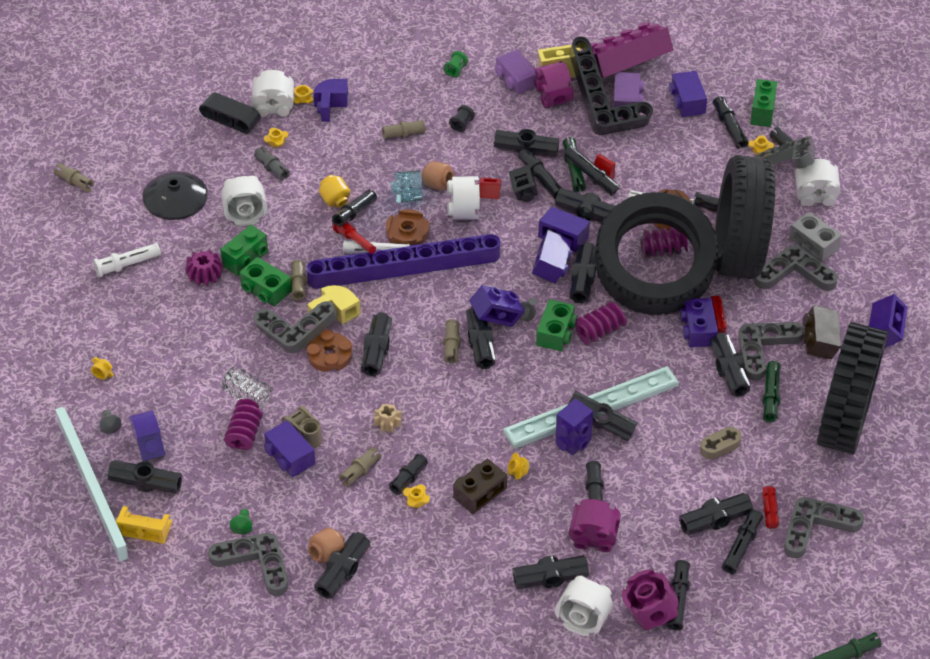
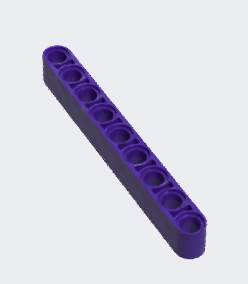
M486 234L379 250L373 254L365 252L313 260L307 265V280L310 287L320 289L327 286H340L493 263L500 258L501 241L497 235Z

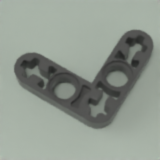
M806 136L763 151L754 157L767 158L773 165L793 158L796 168L801 169L814 163L816 146L812 136Z
M789 246L767 262L761 274L754 279L757 287L769 289L796 270L820 289L829 291L837 286L838 276L832 269L801 247ZM782 265L785 267V269L777 270L774 268V266ZM813 266L816 270L809 271L805 267Z
M321 302L293 327L269 309H260L254 314L253 318L261 332L287 352L295 353L303 349L337 318V311L332 302ZM308 324H315L313 329L304 330ZM284 328L281 333L274 334L275 329Z
M797 322L742 325L739 328L738 341L746 377L754 381L764 377L765 361L762 345L799 343L803 339V326ZM772 331L775 332L777 336L769 337L765 333ZM745 333H750V336H752L751 341H748V336ZM750 349L755 350L757 354L749 355L746 351ZM752 363H755L757 371L753 370Z
M808 497L799 498L794 505L785 539L784 552L791 558L797 559L804 556L813 523L848 532H857L863 526L864 515L861 511L854 508ZM803 507H808L806 517L801 516ZM829 511L832 512L835 515V517L828 519L825 518L822 513ZM840 514L843 515L842 521L839 520ZM851 518H855L854 523L850 522ZM801 524L807 530L799 532L794 529V526ZM795 538L799 539L797 549L792 548Z
M263 533L213 544L209 548V561L216 567L259 559L268 593L280 596L287 592L288 578L278 539L274 534ZM266 542H269L271 552L267 553L266 546L264 545ZM240 547H248L250 549L246 554L237 552ZM230 549H232V551H233V555H232V556H230V552H229ZM221 552L222 557L218 558L216 553ZM269 561L279 563L275 568L266 567V563ZM276 575L280 583L278 587L275 586L273 576Z

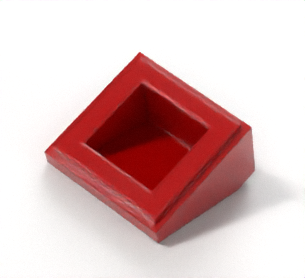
M598 154L594 165L601 170H605L607 175L613 180L615 178L616 163Z
M481 177L479 181L480 198L499 199L502 180Z

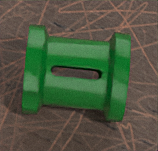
M454 51L450 61L444 64V72L448 76L457 78L462 67L467 65L468 57L461 51Z

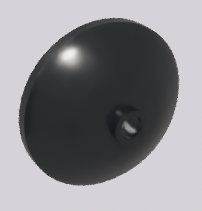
M182 171L167 172L155 177L147 184L143 192V202L146 209L154 216L167 220L184 219L196 214L203 208L208 197L204 182L199 177Z

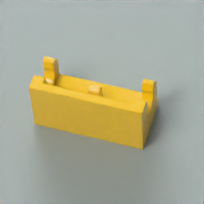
M123 506L116 519V524L122 536L164 544L172 525V520L169 519V514H164L162 519L131 514V512H128V507Z

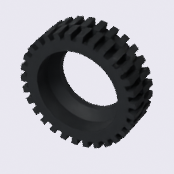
M855 322L849 323L826 399L817 445L852 455L855 454L878 377L888 331Z

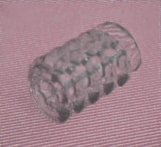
M232 367L229 369L221 384L225 392H228L238 400H254L259 405L260 410L269 403L274 393L272 386L267 387L266 382H260L258 377L253 378V375L246 373V370L243 368L237 370L236 367Z

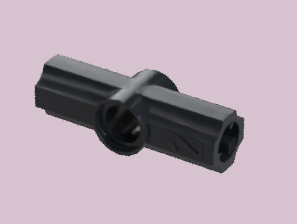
M522 129L518 133L496 130L494 147L517 150L518 153L523 149H529L532 154L557 156L560 138L539 136L531 129Z
M560 188L555 200V206L576 212L578 217L585 218L588 221H591L593 218L603 221L605 216L610 213V210L615 207L614 205L602 202L600 197L594 193L589 192L581 195Z
M589 242L579 245L576 262L573 263L570 299L580 304L589 300L591 284H594L595 246Z
M471 306L469 310H466L469 328L468 339L469 344H471L470 349H473L476 367L490 369L495 365L492 328L488 326V321L479 320Z
M378 312V314L373 315L370 331L365 336L361 372L367 376L375 377L381 373L384 356L388 354L386 351L389 350L392 317L388 316L387 313Z
M718 333L710 339V346L716 358V368L719 376L724 377L731 395L736 397L744 396L750 391L751 386L744 372L742 356L740 353H736L729 335Z
M575 390L569 403L576 398L593 410L592 425L594 427L605 429L629 441L638 422L614 411L610 405L599 403ZM604 412L607 414L608 419L599 420L596 413Z
M118 460L111 461L107 475L109 481L134 485L141 492H149L154 489L174 494L179 493L183 479L182 473L154 468V465L148 461H142L137 464Z
M744 492L721 501L719 498H711L701 508L679 515V522L684 534L687 535L711 527L714 530H718L720 527H726L731 520L749 514L753 506L749 495Z
M358 531L357 533H352L344 543V547L340 551H334L331 554L326 570L314 585L315 591L320 596L326 599H333L346 579H352V575L358 569L359 561L371 546L370 540L364 534Z
M584 555L559 560L555 556H546L540 559L537 564L512 568L514 584L517 589L540 585L549 589L559 587L564 581L573 580L577 576L589 577L588 562Z

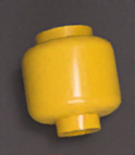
M329 175L320 182L319 194L329 207L337 206L340 208L348 202L351 192L342 177Z

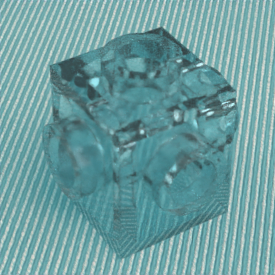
M420 170L394 172L395 181H391V193L396 194L397 203L423 201Z

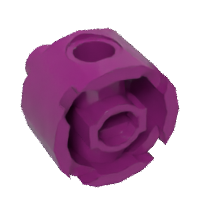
M560 61L535 68L537 79L534 80L537 92L541 91V102L544 108L573 101L574 90L573 87H570L569 83L572 80L564 62Z
M596 499L582 500L580 505L576 503L568 533L571 540L574 541V547L586 550L589 546L595 547L601 552H610L612 546L616 543L621 518L620 511L616 507L612 510L609 508L610 503Z
M647 569L636 573L628 579V586L626 589L623 587L622 600L635 622L641 625L643 629L650 630L677 617L678 597L663 573L660 572L659 574L655 573L654 570Z

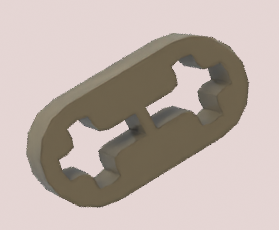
M727 427L705 437L701 441V455L707 459H715L737 449L741 443L740 431L734 427Z

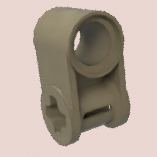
M301 405L293 414L282 417V423L288 420L313 449L321 445L322 433L320 422L304 406Z

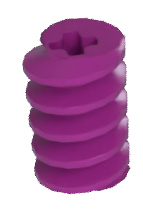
M672 227L669 228V231L666 228H661L660 234L657 229H653L651 234L648 230H644L640 238L643 258H646L647 251H650L652 257H655L656 250L659 251L660 256H663L664 249H667L669 255H672L673 248L676 249L678 254L681 253L682 247L688 252V239L680 231H676Z
M609 302L605 306L599 307L598 310L595 309L591 313L579 317L575 322L577 335L585 345H589L590 340L592 342L597 341V336L603 338L605 333L611 334L612 329L618 330L620 326L624 327L627 325L623 311L614 302Z
M240 399L237 401L223 439L226 445L241 450H249L253 447L255 435L261 423L260 420L263 418V413L259 409L257 402L252 399Z

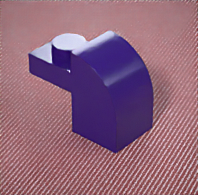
M328 79L315 87L313 92L314 107H317V114H321L322 122H330L331 107H348V79Z
M150 410L129 416L132 432L137 440L142 461L166 455L154 411Z

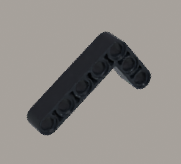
M576 37L572 42L569 55L593 132L597 135H606L647 126L653 114V107L647 102H637L610 108L591 44L586 37ZM587 84H592L595 87L591 88ZM594 102H597V103H599L601 106H596V105H594L593 103H594ZM638 113H644L646 116H640ZM618 117H624L626 120H620ZM598 121H604L606 124H600Z

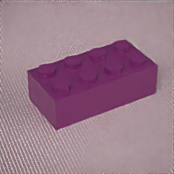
M649 22L639 24L635 30L627 29L621 31V35L617 37H605L601 43H590L601 78L674 50L668 27L659 26V24L650 25Z

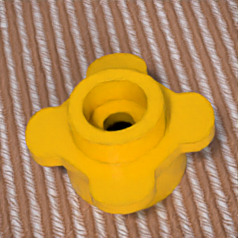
M306 85L297 86L294 89L293 103H312L313 98L311 94H313V90Z
M271 128L269 129V134L264 136V141L272 147H280L285 143V138H288V132Z
M763 135L749 141L748 144L755 154L774 148V144L769 142Z
M97 357L92 359L94 365L91 367V372L96 378L105 380L107 377L112 378L114 376L111 372L112 365L105 359L99 360Z
M513 453L508 462L507 473L508 475H514L515 479L519 480L528 473L529 462L525 457H519L518 453Z
M419 484L403 490V495L407 497V505L409 507L418 508L430 501V497L426 495V487Z

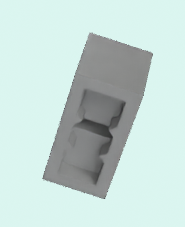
M808 212L791 224L789 239L823 262L839 250L842 235L824 223L820 218Z

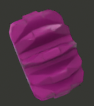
M201 249L200 253L192 252V256L187 257L185 272L190 282L195 281L198 286L204 282L207 286L209 281L216 283L217 278H221L223 263L218 253L212 254L211 250L203 252Z

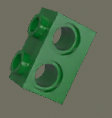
M757 79L750 125L771 127L777 81Z
M256 257L239 272L243 290L253 293L262 302L269 303L274 307L292 291L291 277L259 257Z
M552 299L548 300L536 331V346L563 351L564 345L569 344L572 331L570 329L571 327L575 328V322L578 319V315L575 314V305Z

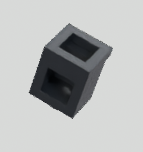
M529 165L509 171L513 191L518 200L528 202L535 195H538L535 177Z

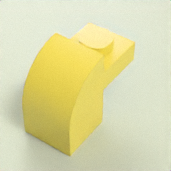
M334 285L321 288L322 297L314 299L307 304L309 313L321 302H332L337 311V320L341 324L361 315L360 300L349 289L342 286Z

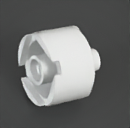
M266 70L261 72L259 77L256 78L255 76L252 82L251 103L253 108L260 113L261 117H265L268 114L289 115L293 107V79L290 76L289 78L284 76V72L278 70Z
M815 159L813 164L805 168L796 169L797 197L801 201L802 206H812L814 203H823L825 206L835 204L836 199L840 195L839 172L836 165L834 167L830 164V161L825 159Z
M241 176L227 179L224 182L221 198L224 215L228 221L231 220L238 226L254 225L259 222V218L263 214L265 216L267 213L263 185L256 176Z
M478 176L452 177L451 180H448L447 195H451V202L447 203V214L452 216V220H479V215H475V209H480L479 184L475 185V181L479 180Z
M577 576L568 584L555 607V614L557 618L561 617L564 621L563 626L571 632L582 636H589L593 632L596 634L600 631L612 610L611 590L604 585L587 580L583 576Z

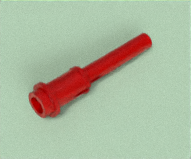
M348 221L342 227L335 226L332 222V228L336 233H341L346 239H352L370 254L376 251V247L358 234L356 228L351 226Z

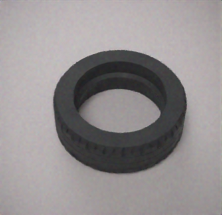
M735 155L727 162L720 189L715 226L718 242L716 271L721 276L754 279L761 274L765 265L773 225L776 187L774 165L767 158Z
M646 192L631 196L612 208L610 213L603 219L599 228L595 247V268L598 278H600L601 284L609 292V295L630 310L632 309L643 314L649 313L650 315L675 313L677 310L684 309L685 302L691 299H699L709 287L718 258L717 235L711 221L704 215V212L683 197L663 192ZM656 223L670 226L680 231L692 244L694 249L692 267L684 277L670 283L653 284L641 281L628 273L619 261L618 247L623 235L643 224Z

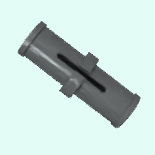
M263 146L255 150L254 157L264 164V168L267 171H271L280 181L284 180L281 176L285 179L289 177L290 171L279 162L280 159L277 156L270 154Z

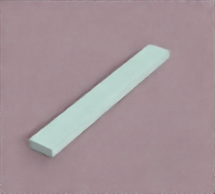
M666 366L587 397L599 403H606L615 411L678 387L679 382L669 367ZM568 404L506 427L503 433L513 449L556 433V415ZM598 412L596 413V416L600 417L602 415H605L606 413Z
M57 408L55 411L60 429L119 562L128 559L125 541L65 408Z

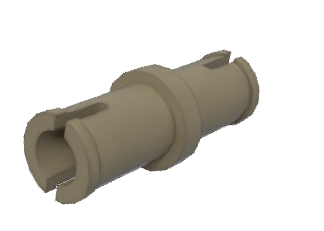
M424 120L408 123L401 121L399 124L382 126L384 140L400 136L407 138L408 135L425 133L426 131Z
M62 163L56 165L62 171L54 168V174L66 180L71 186H77L85 192L92 190L86 184L94 187V181L82 175L77 169H71Z
M302 260L291 262V297L297 301L303 300L306 295L305 285L307 277L304 274L305 263Z
M449 319L445 322L446 331L443 338V345L445 346L444 361L447 363L449 358V363H457L458 347L461 345V338L459 337L460 322L457 320L455 325V319Z
M370 447L360 458H355L351 462V466L339 475L340 482L348 477L342 484L350 487L360 476H365L369 468L381 459L380 453L371 457L378 450Z

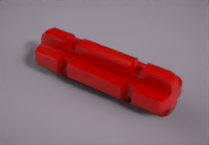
M719 295L711 296L718 333H726L727 325L722 298Z
M765 486L762 492L765 522L768 529L779 527L777 498L775 497L776 489L774 486Z

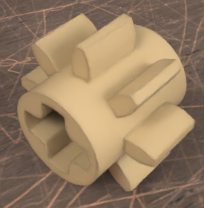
M382 404L379 410H374V426H380L381 432H393L396 426L401 427L402 411H396L394 404Z

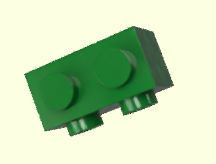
M249 225L220 249L223 267L239 276V272L256 257L261 258L268 253L267 234L253 225Z

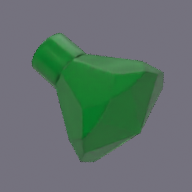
M247 509L240 510L239 515L234 516L230 520V529L236 534L243 535L252 531V523Z

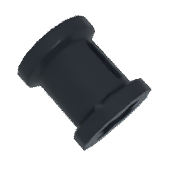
M461 105L457 110L458 113L449 119V124L453 130L464 132L467 123L475 118L473 109L467 105Z

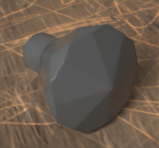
M529 298L527 302L520 303L525 311L520 317L521 320L531 321L535 317L537 301L534 298Z
M108 409L102 412L103 417L99 423L100 430L106 434L117 432L122 426L121 419L117 415L112 414Z

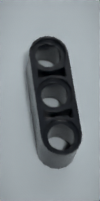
M216 92L211 93L199 107L200 113L205 118L244 134H248L261 120V115L255 108Z

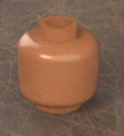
M431 161L423 168L421 176L426 187L443 191L447 189L448 180L454 177V172L451 166L446 163Z
M324 528L309 539L308 552L311 558L321 563H327L334 551H340L344 547V537L340 532L332 528Z

